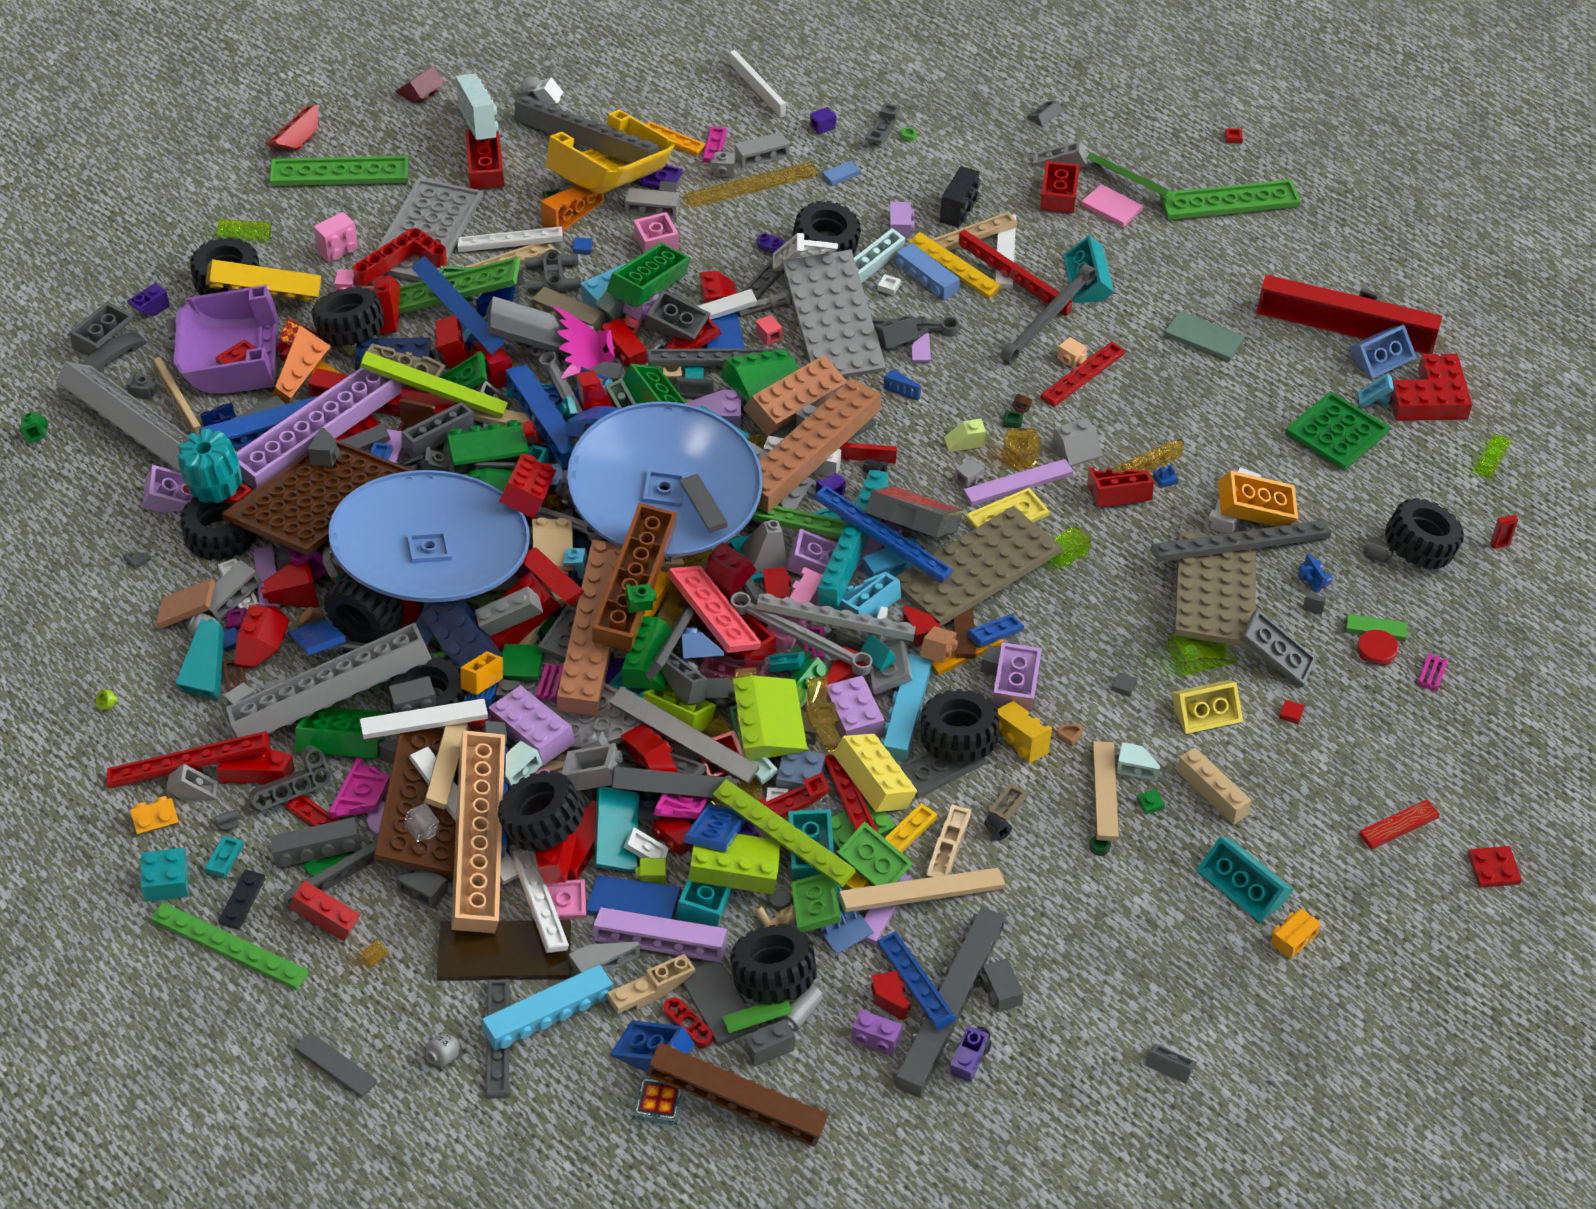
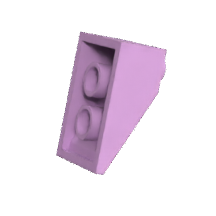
M721 390L686 402L688 405L699 408L703 405L741 429V396L735 390Z
M152 465L145 478L142 508L157 512L182 511L184 506L191 502L193 496L192 494L184 493L183 487L186 484L181 472Z
M800 529L791 544L786 570L801 575V571L805 567L823 575L837 543Z
M1002 642L992 701L995 706L1002 707L1014 701L1027 711L1032 712L1042 648Z

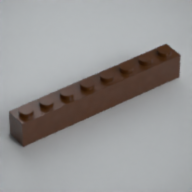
M659 1042L646 1073V1076L814 1147L821 1136L829 1115L820 1108L808 1106L799 1099L782 1095L775 1089H768L754 1080L742 1078L733 1071H726L717 1067L714 1063L702 1061L693 1054L681 1052L669 1044Z

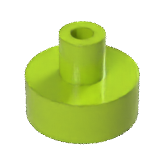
M102 689L97 693L96 704L100 710H110L114 704L118 703V697L114 696L112 690Z

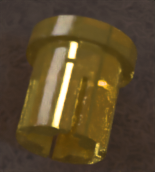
M377 938L372 941V945L360 954L361 958L365 960L364 962L370 968L383 957L387 958L390 955L386 947Z

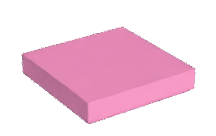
M585 879L566 880V883L546 884L559 920L587 918Z

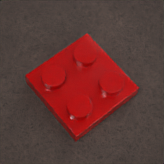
M1510 846L1469 849L1468 856L1479 888L1521 884L1522 879Z

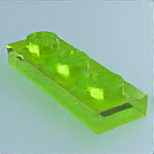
M218 219L217 236L270 240L272 223Z
M1494 433L1474 472L1492 479L1512 439Z

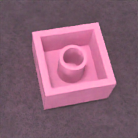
M344 212L313 226L317 252L328 263L338 260L340 257L358 249L355 222Z
M667 212L634 220V237L643 253L660 242L675 250H679L678 232Z

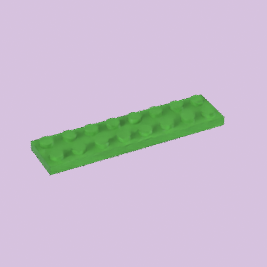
M409 156L272 159L270 186L408 183Z
M1292 179L1172 191L1176 195L1174 200L1161 194L1159 196L1168 220L1300 207L1301 205L1300 197Z
M513 257L443 276L464 298L477 296L482 293L493 292L516 285L520 260L518 257ZM424 281L400 286L399 314L444 304Z

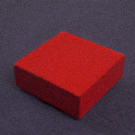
M1225 128L1226 143H1243L1242 129Z
M1285 699L1279 718L1299 724L1305 705Z

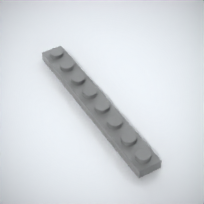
M759 594L756 606L758 610L912 642L915 635L916 626H912L907 622L897 623L888 618H873L868 614L859 615L849 610H835L830 606H815L810 602H796L791 598L782 599L771 594Z

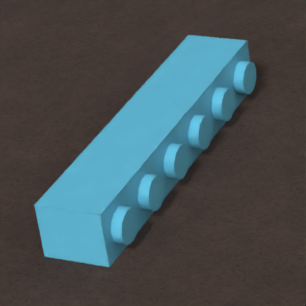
M909 654L912 681L897 686L899 691H895L893 696V703L895 705L890 707L888 715L890 722L885 724L884 734H886V737L881 739V743L889 751L892 758L902 762H906L908 759L932 669L931 659Z
M597 965L483 1018L482 1032L494 1051L500 1048H507L515 1041L530 1037L532 1033L545 1030L560 1020H567L571 1015L579 1011H586L594 1004L607 1001V992L613 990V983L601 965Z

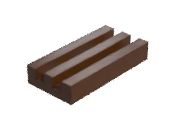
M235 659L222 662L227 693L239 685L234 664ZM228 665H231L235 687L230 686ZM239 667L242 683L244 682L247 685L244 667Z

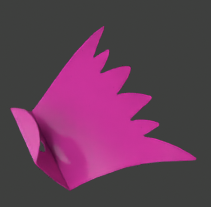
M552 306L566 319H560V321L568 328L557 331L560 336L569 341L560 346L559 349L572 354L565 359V362L572 364L565 370L560 380L580 373L581 367L590 369L602 362H612L614 360L611 330L596 332L572 314ZM607 343L609 351L604 353L603 348Z

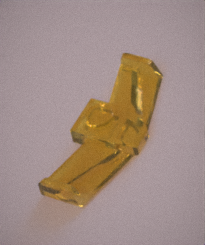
M828 676L808 678L807 708L805 709L807 721L813 725L825 748L828 751H835L841 741V737L833 725L838 724L839 720L835 703H827Z

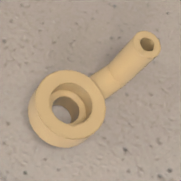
M794 905L785 907L771 920L762 906L754 909L765 928L769 927V925L778 926L780 924L788 926L796 921Z

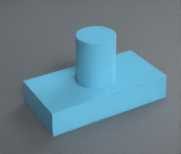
M1387 373L1358 391L1359 404L1363 408L1377 400L1384 405L1387 404L1391 399L1388 393L1394 390L1392 377Z

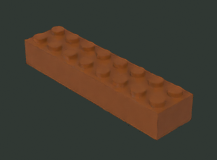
M638 503L592 627L593 642L632 651L646 611L628 612L625 597L626 584H630V586L650 584L651 589H654L676 528L677 512Z

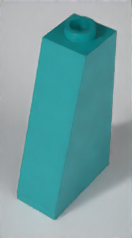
M213 619L200 620L175 683L180 691L211 699H219L225 632L218 621Z

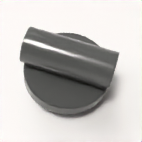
M236 810L215 816L217 826L221 830H232L238 824Z

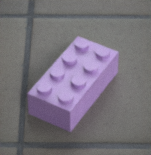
M521 685L488 707L492 722H506L507 736L516 744L522 741L536 749L543 766L575 744L572 726Z

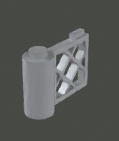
M811 985L801 996L797 995L793 1000L787 999L791 1005V1014L776 1019L780 1021L786 1019L791 1030L798 1031L823 1000L822 993L818 988ZM746 997L744 998L748 1008L765 1003L763 1001L760 1003L754 1002L752 998L750 1000Z

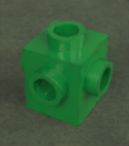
M39 411L25 414L21 418V425H19L20 432L25 436L28 443L45 438L47 427H49L46 417H42Z

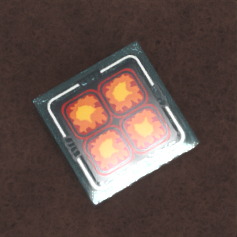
M641 1076L632 1119L677 1126L684 1091L651 1077Z

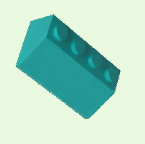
M1088 235L1063 254L1069 284L1077 278L1078 272L1084 264H1088L1096 269L1094 280L1088 285L1084 284L1074 295L1073 301L1075 303L1102 302L1114 293L1103 245L1092 236Z
M1220 836L1196 870L1260 923L1280 908L1294 890L1230 837Z

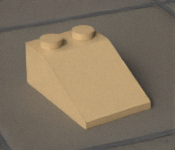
M543 517L532 519L531 548L537 547L561 570H573V566H565L563 563L565 550L573 548L571 520L565 518L547 519Z

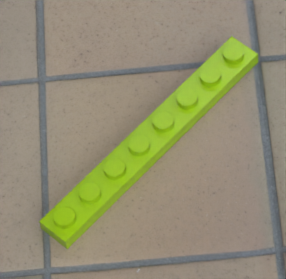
M726 779L713 793L714 798L840 887H843L856 872L854 867Z

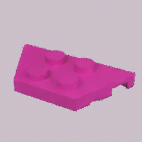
M356 758L329 811L330 818L377 811L388 789L390 776L384 772H379L372 765L368 767L363 764L361 758Z
M663 793L653 815L697 819L710 797Z

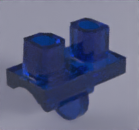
M228 403L220 405L213 410L205 411L200 414L203 427L231 420L236 415L233 404Z

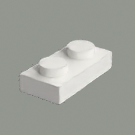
M635 827L630 830L624 848L641 858H666L669 850L668 847Z

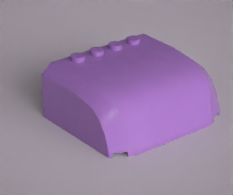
M267 285L186 298L187 303L177 311L174 364L192 386L200 391L212 394L242 392L276 385V347L278 344L279 322L277 310ZM243 339L256 347V349L246 350L245 361L221 365L216 362V356Z

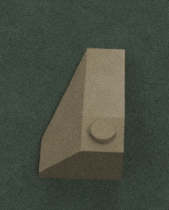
M371 344L367 352L437 377H441L446 366L427 356L420 358L412 356L410 352L403 354L395 352L393 348ZM401 383V388L414 390L425 394H432L424 390L415 388L413 386Z

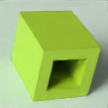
M640 858V867H636V879H640L642 882L666 885V858Z

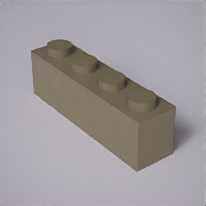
M543 287L532 298V307L534 309L563 317L552 306L558 307L577 317L585 324L594 326L596 332L604 325L603 311L549 288Z

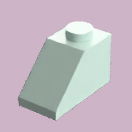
M519 741L506 754L505 777L509 786L517 784L519 779L530 776L529 774L534 773L543 765L538 751L522 741Z
M1122 742L1117 774L1157 781L1160 765L1143 746Z

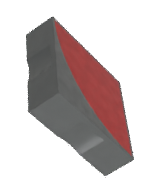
M890 486L871 491L865 513L937 538L944 536V534L957 532L964 510L896 486Z

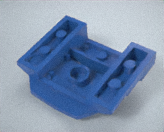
M596 406L577 413L567 421L565 435L581 437L596 421L621 408Z

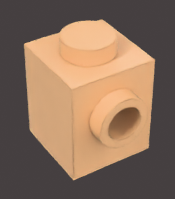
M1069 337L1059 345L1057 359L1075 369L1086 361L1087 347Z

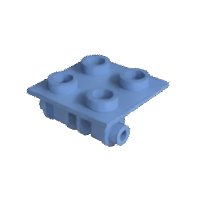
M842 908L843 912L840 910L842 922L818 928L836 954L874 934V931L858 911L845 913Z

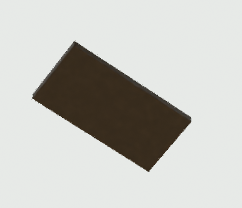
M560 920L569 945L568 950L546 953L535 921H499L495 933L451 930L452 922H440L437 981L569 979L571 920Z

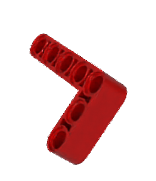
M411 228L355 263L353 266L355 283L359 286H365L374 281V278L382 276L414 254L420 258L425 256L436 268L446 266V247L422 230Z

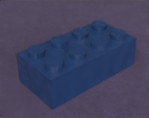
M430 337L371 338L364 340L362 343H357L355 370L360 369L364 354L371 344L393 348L395 352L403 354L410 352L412 356L420 358L423 356L432 358Z
M464 599L435 602L420 615L451 661L460 668L486 651L503 657V654L490 635L479 628L476 615Z

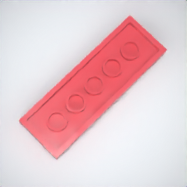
M701 566L669 568L666 575L727 653L757 650L762 644Z

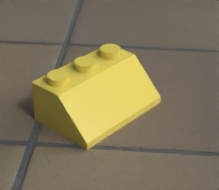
M1226 680L1171 692L1174 711L1185 734L1243 722L1237 682Z

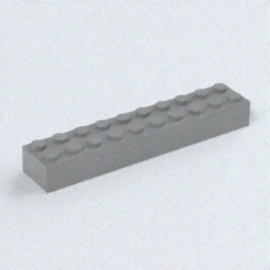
M65 361L56 380L62 385V389L72 392L76 399L86 402L87 407L98 411L99 416L109 419L110 424L121 428L124 434L135 438L134 441L136 443L146 446L147 451L158 455L162 462L172 465L173 470L181 472L177 455L180 454L179 444L188 440V436L92 366Z
M412 623L226 707L237 737L263 731L271 734L284 725H291L295 720L309 717L315 711L329 708L333 703L346 700L360 691H366L377 683H384L397 674H404L415 666L424 665L432 658L416 623Z

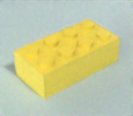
M875 734L842 737L833 755L874 811L881 812L908 808L917 790L901 770V767L892 758L889 751L880 742L879 738Z

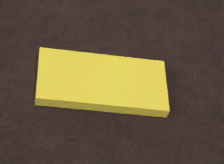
M1027 488L965 514V519L975 529L1012 506L1032 522L1050 516V511L1033 491Z

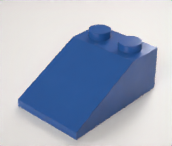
M632 1020L610 1055L647 1072L659 1042L672 1045L675 1049L684 1053H689L695 1044L683 1026Z

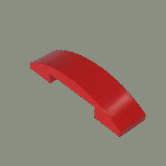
M821 772L803 780L805 785L769 801H766L765 798L758 801L784 818L788 816V811L803 810L820 800L831 790Z

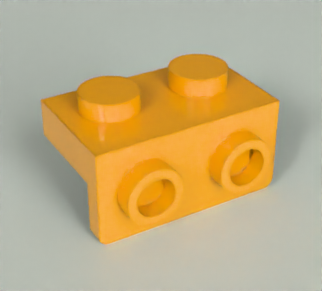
M167 796L155 799V803L149 805L146 802L134 805V809H131L130 812L137 835L179 823L172 798L167 799Z

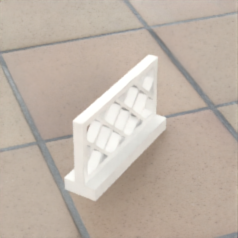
M797 233L773 253V270L780 271L783 269L782 260H794L799 257L819 254L830 255L838 249V243L804 240V234Z

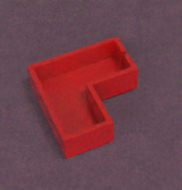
M1458 353L1441 354V356H1438V354H1422L1418 366L1420 380H1392L1394 390L1389 395L1391 396L1390 402L1395 421L1468 420L1472 402Z

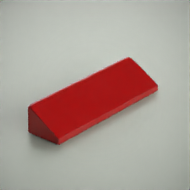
M537 547L527 552L523 564L564 602L573 606L584 593V590Z

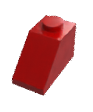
M903 606L902 620L903 622L910 623L912 626H916L913 642L915 647L922 646L924 637L934 626L940 628L938 622H935L931 614L909 606Z

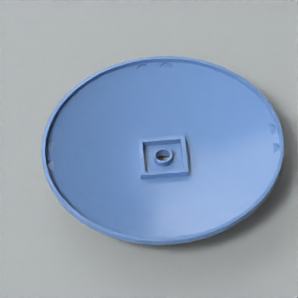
M676 402L639 403L618 409L602 417L590 426L576 443L570 456L567 473L570 497L579 515L596 533L619 547H622L638 503L677 512L676 528L665 557H679L701 553L733 538L747 525L754 515L760 502L763 481L762 469L756 452L750 442L736 427L705 409ZM695 474L700 476L726 519L727 528L711 533L708 532L680 485V479ZM666 486V487H668L669 489H668V490H661L660 487Z
M416 470L377 478L358 487L346 496L332 515L329 525V544L332 554L340 567L349 576L369 589L403 600L446 602L482 594L509 579L519 569L527 555L530 533L524 514L500 503L499 500L503 492L494 486L458 473Z

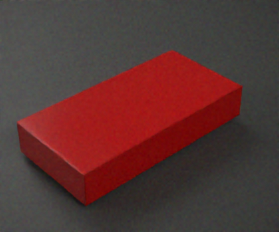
M1516 515L1497 519L1490 542L1492 548L1510 546L1518 522Z

